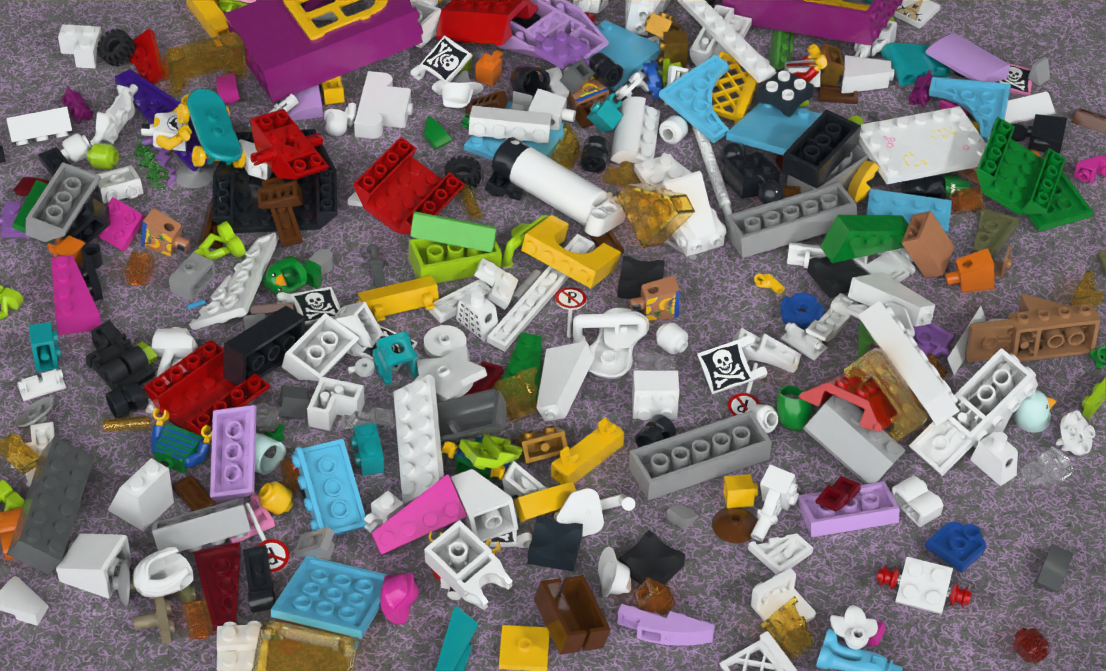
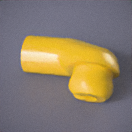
M759 273L754 277L755 285L760 288H771L777 295L785 290V287L770 274Z

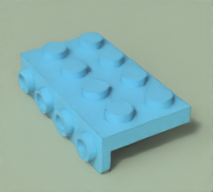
M870 189L866 215H902L909 224L914 214L931 211L948 236L952 200Z
M344 439L306 448L296 447L292 455V462L294 468L299 470V487L305 491V508L307 512H311L313 519L310 520L311 530L315 531L329 527L335 531L333 535L335 536L364 528L368 523L364 521L366 515Z

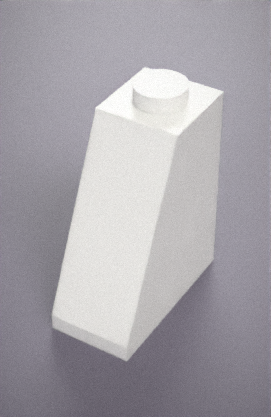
M845 55V70L842 74L841 93L888 88L889 80L893 81L894 69H891V61Z

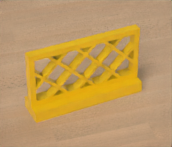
M720 51L719 57L731 62L729 70L736 69L738 74L731 76L727 71L724 74L726 78L717 81L715 86H718L720 91L712 92V101L715 104L712 107L718 116L734 120L735 125L747 114L759 83L747 71L743 72L740 68L741 65L730 54ZM742 78L744 84L737 86L734 80ZM730 82L732 88L725 89L722 84ZM736 92L739 97L731 99L729 94ZM724 96L727 101L719 103L717 97ZM730 105L734 111L733 113L725 111L723 107Z

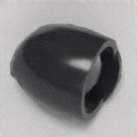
M524 64L514 69L510 82L514 91L535 96L537 89L547 90L550 77L549 73L540 68L539 65ZM539 72L543 75V82L540 81Z

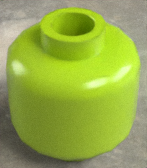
M96 143L91 147V150H88L87 160L94 169L111 170L118 164L119 153L112 144Z

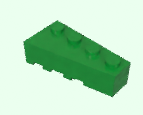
M837 215L820 248L831 263L904 248L901 242L909 224L902 215Z

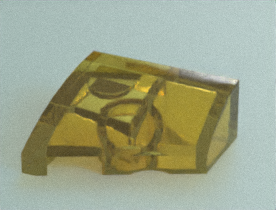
M564 123V138L558 141L552 160L572 171L581 154L580 146L572 126Z
M536 367L520 371L515 376L499 380L494 384L496 390H500L505 399L506 411L512 423L523 420L537 412V401L535 398L537 394V386H535Z
M795 596L760 624L766 632L770 633L791 662L814 644L812 635L807 630L805 617L799 616L795 604L798 603V600Z

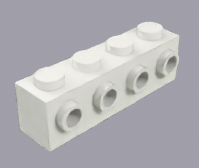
M472 106L469 135L494 137L496 139L515 137L520 141L548 143L552 114Z

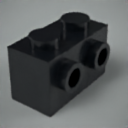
M92 198L84 204L66 233V237L70 235L82 240L86 244L92 241L111 225L109 207Z

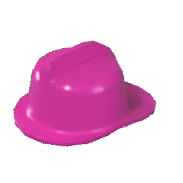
M413 573L398 574L396 576L387 575L383 580L380 606L383 614L391 623L401 625L408 620L410 608L419 594Z

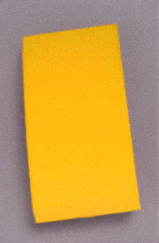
M865 160L851 180L847 192L856 203L862 201L871 189L866 182L873 179L875 172L879 169L875 162Z

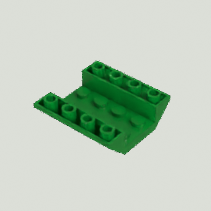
M997 117L976 169L982 193L1016 214H1045L1049 209L1066 158L1050 148L1041 157L1012 140L1011 136L1015 127Z

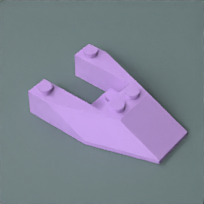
M530 0L538 6V10L535 13L540 16V20L527 29L510 21L512 37L504 45L498 47L543 59L534 54V47L540 44L535 40L537 34L550 38L556 33L563 31L590 46V52L583 56V58L588 60L609 45V41L581 8L566 0Z

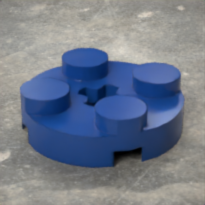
M652 60L643 63L645 74L649 78L647 80L648 89L652 92L653 99L659 100L661 99L659 91L664 89L662 77L657 71L659 70L657 62Z
M794 293L793 297L788 298L787 296L783 299L780 315L784 324L795 323L799 328L807 329L814 320L819 321L823 316L822 303L820 305L817 302L818 299L811 294Z

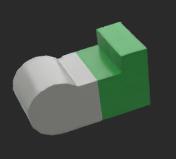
M327 249L318 250L303 264L307 273V285L318 289L322 284L321 277L325 273L332 271L333 254Z

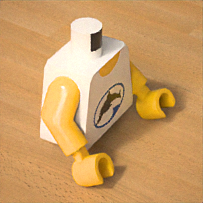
M190 94L185 95L182 98L181 102L187 104V99ZM177 108L168 113L155 114L154 124H142L141 134L142 136H153V146L166 150L186 151V143L190 139L192 131L188 123L180 124L178 122Z

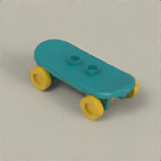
M202 88L192 91L188 96L187 104L180 103L178 105L177 120L180 124H187L191 117L201 146L193 148V165L202 167L205 159H207V164H212L213 161L226 162V165L233 164L235 168H243L246 156L232 125L228 106H225L224 101L218 94L209 89Z

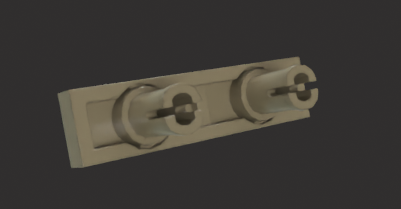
M130 578V593L137 592L136 587H134L133 578ZM164 596L154 598L156 610L153 613L133 616L134 628L137 631L157 627V629H160L162 644L171 643L170 634H174L175 629L173 619L168 620L167 615L172 614L170 601H165Z

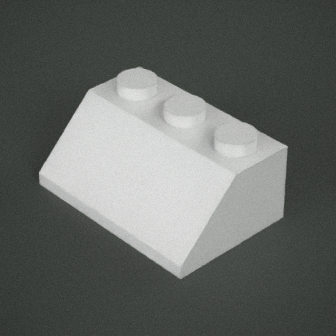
M67 107L6 119L11 142H16L17 146L29 144L28 140L36 139L37 142L49 140L48 136L56 135L57 138L69 136L68 132L72 131Z
M325 313L285 353L282 368L298 380L319 381L359 341V337Z

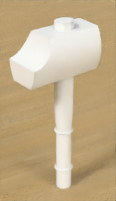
M172 327L171 329L156 330L152 340V349L157 354V357H162L157 376L170 368L173 357H186L199 348L187 328ZM149 398L146 412L153 413L156 407Z

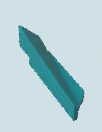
M454 606L435 671L466 670L472 652V645H469L478 629V623L457 606Z

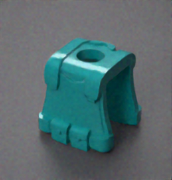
M407 331L383 337L376 342L377 348L373 349L372 356L380 379H383L382 381L385 385L392 384V368L398 364L405 363L412 378L418 375L416 361L419 360V357L413 349L411 338ZM398 344L400 354L393 352V345Z

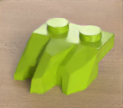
M484 434L482 442L461 439L459 448L465 454V457L473 463L472 465L483 470L486 467L496 469L513 462L515 459H519L520 455H522V447L510 444L511 440L492 435Z

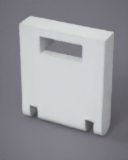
M895 250L877 253L880 256L868 264V256L852 259L856 266L864 270L867 275L883 272L898 282H901L916 271L915 266Z

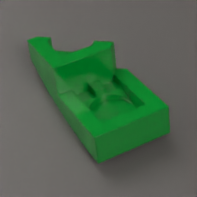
M428 116L423 137H425L430 146L437 150L451 143L452 139L435 119Z

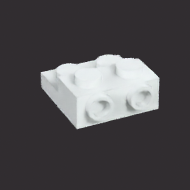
M132 165L96 174L101 176V180L96 187L103 204H108L112 197L117 200L124 198L133 199L143 194L140 177Z
M250 621L247 625L226 622L223 626H217V671H266V624Z

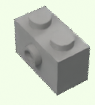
M193 252L170 275V291L192 301L216 275L214 261Z

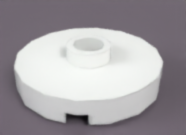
M450 325L434 327L424 337V350L431 358H442L466 346V336L463 331Z

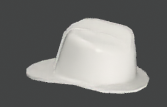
M446 82L437 86V92L442 94L443 105L451 108L467 106L470 103L471 96L483 90V85L476 82Z
M606 547L600 556L598 564L602 596L606 598L609 594L620 595L622 593H629L631 591L630 569L616 559L613 548Z

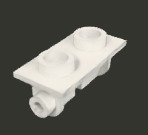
M788 323L785 327L787 332L780 338V340L814 361L828 349L821 339L804 333L805 331L795 323Z
M55 368L52 371L42 373L41 378L35 375L25 379L22 378L20 382H17L23 401L66 389L61 369L56 370Z

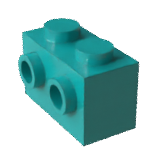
M51 322L29 325L30 341L37 373L50 371L55 368L56 370L59 369L57 358H62L60 345H55V343H59L57 330L52 331Z
M376 422L354 426V435L350 436L352 449L357 451L354 453L355 464L360 466L362 476L385 473L384 455Z

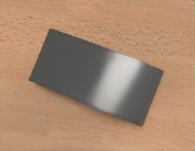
M1051 544L1035 584L1058 593L1073 553Z

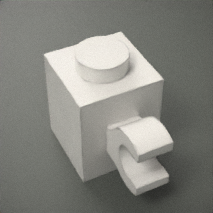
M385 492L371 503L372 513L364 518V521L368 523L364 528L370 533L374 532L379 526L404 508V503L391 492Z

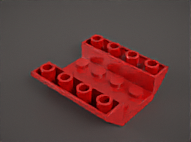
M451 0L441 10L436 40H441L445 35L450 40L461 41V43L474 42L501 46L512 37L510 21L514 17L521 19L531 18L538 10V6L530 0Z
M400 137L353 184V187L367 212L391 230L399 234L411 235L414 211L437 216L465 187V184L450 172L441 179L414 159L417 148L403 137Z
M211 339L144 385V390L155 407L159 408L161 415H164V410L168 411V420L172 424L202 436L201 430L205 425L210 426V431L212 430L213 411L246 406L270 388V384L257 374H253L238 386L223 378L224 349Z

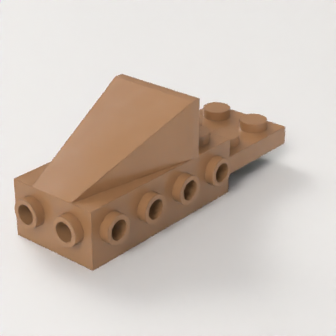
M1021 294L1019 311L1009 313L1007 320L969 325L965 358L967 362L990 360L1001 348L1008 354H1014L1020 362L1088 354L1096 347L1101 321L1100 315L1095 311L1092 303L1067 306L1031 295Z

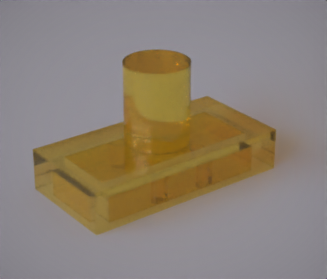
M628 161L621 162L620 168L609 165L603 177V183L642 192L644 187L636 173L632 171V164Z
M12 432L0 440V455L20 473L25 475L37 466L40 456L22 441L20 435H15Z

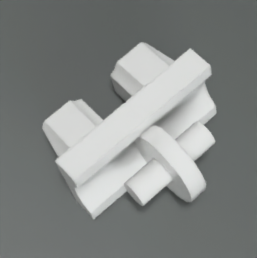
M798 242L790 243L787 264L800 265L808 269L810 259L815 257L823 258L826 255L820 248L821 245H806Z

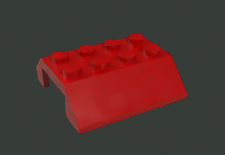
M861 365L830 376L799 395L800 399L818 407L826 403L833 395L862 407L865 411L859 425L871 431L874 428L876 432H881L907 414L904 407L905 403L896 383L891 382L890 378L885 375L871 373L869 368Z

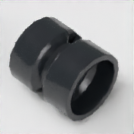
M597 53L590 58L588 66L595 73L592 77L608 88L614 87L620 82L623 76L622 66L603 53Z
M594 135L586 138L584 141L580 165L585 171L601 173L606 168L610 144L604 137Z
M136 381L123 386L122 390L115 389L105 395L109 409L116 420L128 416L130 411L137 412L147 406L144 394Z
M656 414L636 434L635 443L640 448L673 437L676 434V428L666 416Z

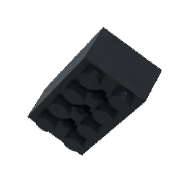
M826 109L784 153L782 172L817 188L858 145L861 125Z
M284 306L225 342L223 378L238 386L253 374H257L262 378L281 366L285 353L304 335L305 317L290 307Z

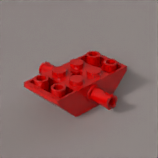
M284 109L251 118L250 123L257 150L256 153L254 152L250 156L251 162L254 163L253 165L257 166L266 162L280 179H299L329 168L328 164L314 148L323 144V137L320 136V133L306 137Z

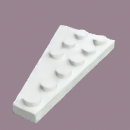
M276 233L256 239L245 253L247 258L241 263L236 264L234 267L235 273L232 276L228 275L212 294L211 303L203 306L199 311L201 314L197 320L192 319L189 323L191 329L197 330L216 323H224L235 317L241 318L248 313L279 238Z

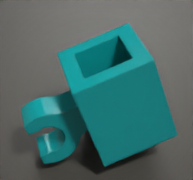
M614 93L608 95L604 101L595 102L587 116L603 133L613 130L623 117L617 110L621 106L622 101L619 100L614 103Z

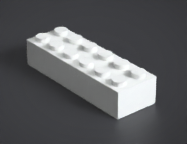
M879 300L858 315L871 337L936 426H939L959 412L955 405L958 400L952 393V390L945 380L940 377L933 364L931 365L924 352L919 349L917 343L908 334L901 321L896 318L889 305L884 307Z

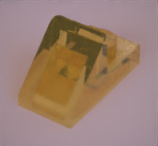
M1086 271L1072 298L1071 306L1091 303L1093 307L1101 305L1104 293L1094 289L1096 282H1093L1094 272Z

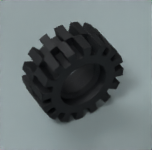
M116 28V31L111 29V33L107 31L105 33L106 36L100 38L102 42L98 41L100 47H97V51L106 63L118 67L119 63L124 65V61L128 62L130 60L128 57L133 56L131 51H135V43L125 31ZM120 43L118 49L112 52L113 48Z
M460 155L458 159L453 157L451 161L448 160L447 164H445V176L450 172L465 184L464 188L471 190V186L475 188L480 183L481 165L477 160L474 161L473 157L468 159V156L461 158ZM464 171L468 172L469 174L459 175L457 173Z

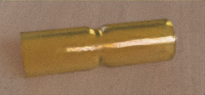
M465 185L460 194L471 220L481 219L482 212L470 185Z
M149 416L103 420L105 433L150 429Z

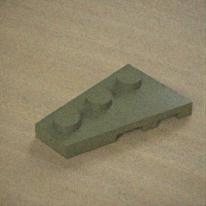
M981 208V217L978 223L973 253L989 249L994 260L1019 226V218Z

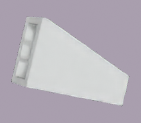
M883 272L853 277L848 293L849 298L869 307L879 300L883 306L888 302H896L907 309L912 325L915 327L931 324L935 304Z
M587 341L546 349L536 407L544 421L566 418L594 360L595 355Z

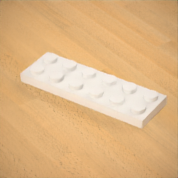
M430 374L393 392L402 502L405 506L444 477L435 378Z

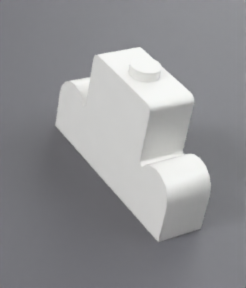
M368 71L354 122L355 137L378 138L383 134V126L405 128L408 115L413 113L411 89L393 87L392 76L388 73Z

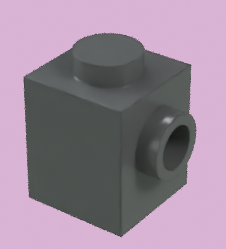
M581 59L574 65H568L563 70L564 75L560 82L574 94L584 87L595 73Z
M282 385L278 400L279 416L306 419L307 408L312 397H309L308 388Z

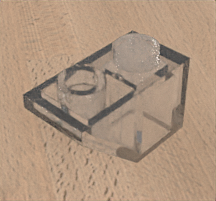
M1054 446L1049 447L1017 470L1025 489L1060 483L1075 472L1068 456Z

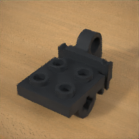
M110 320L91 330L92 342L97 350L86 356V364L89 368L93 366V369L112 391L115 389L122 390L123 386L134 381L141 385L155 376V371L149 365L145 352L139 346L133 347L129 338L126 339V334H122Z

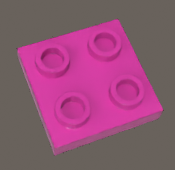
M112 197L107 205L109 207L111 225L102 231L98 237L124 252L142 226L146 216Z

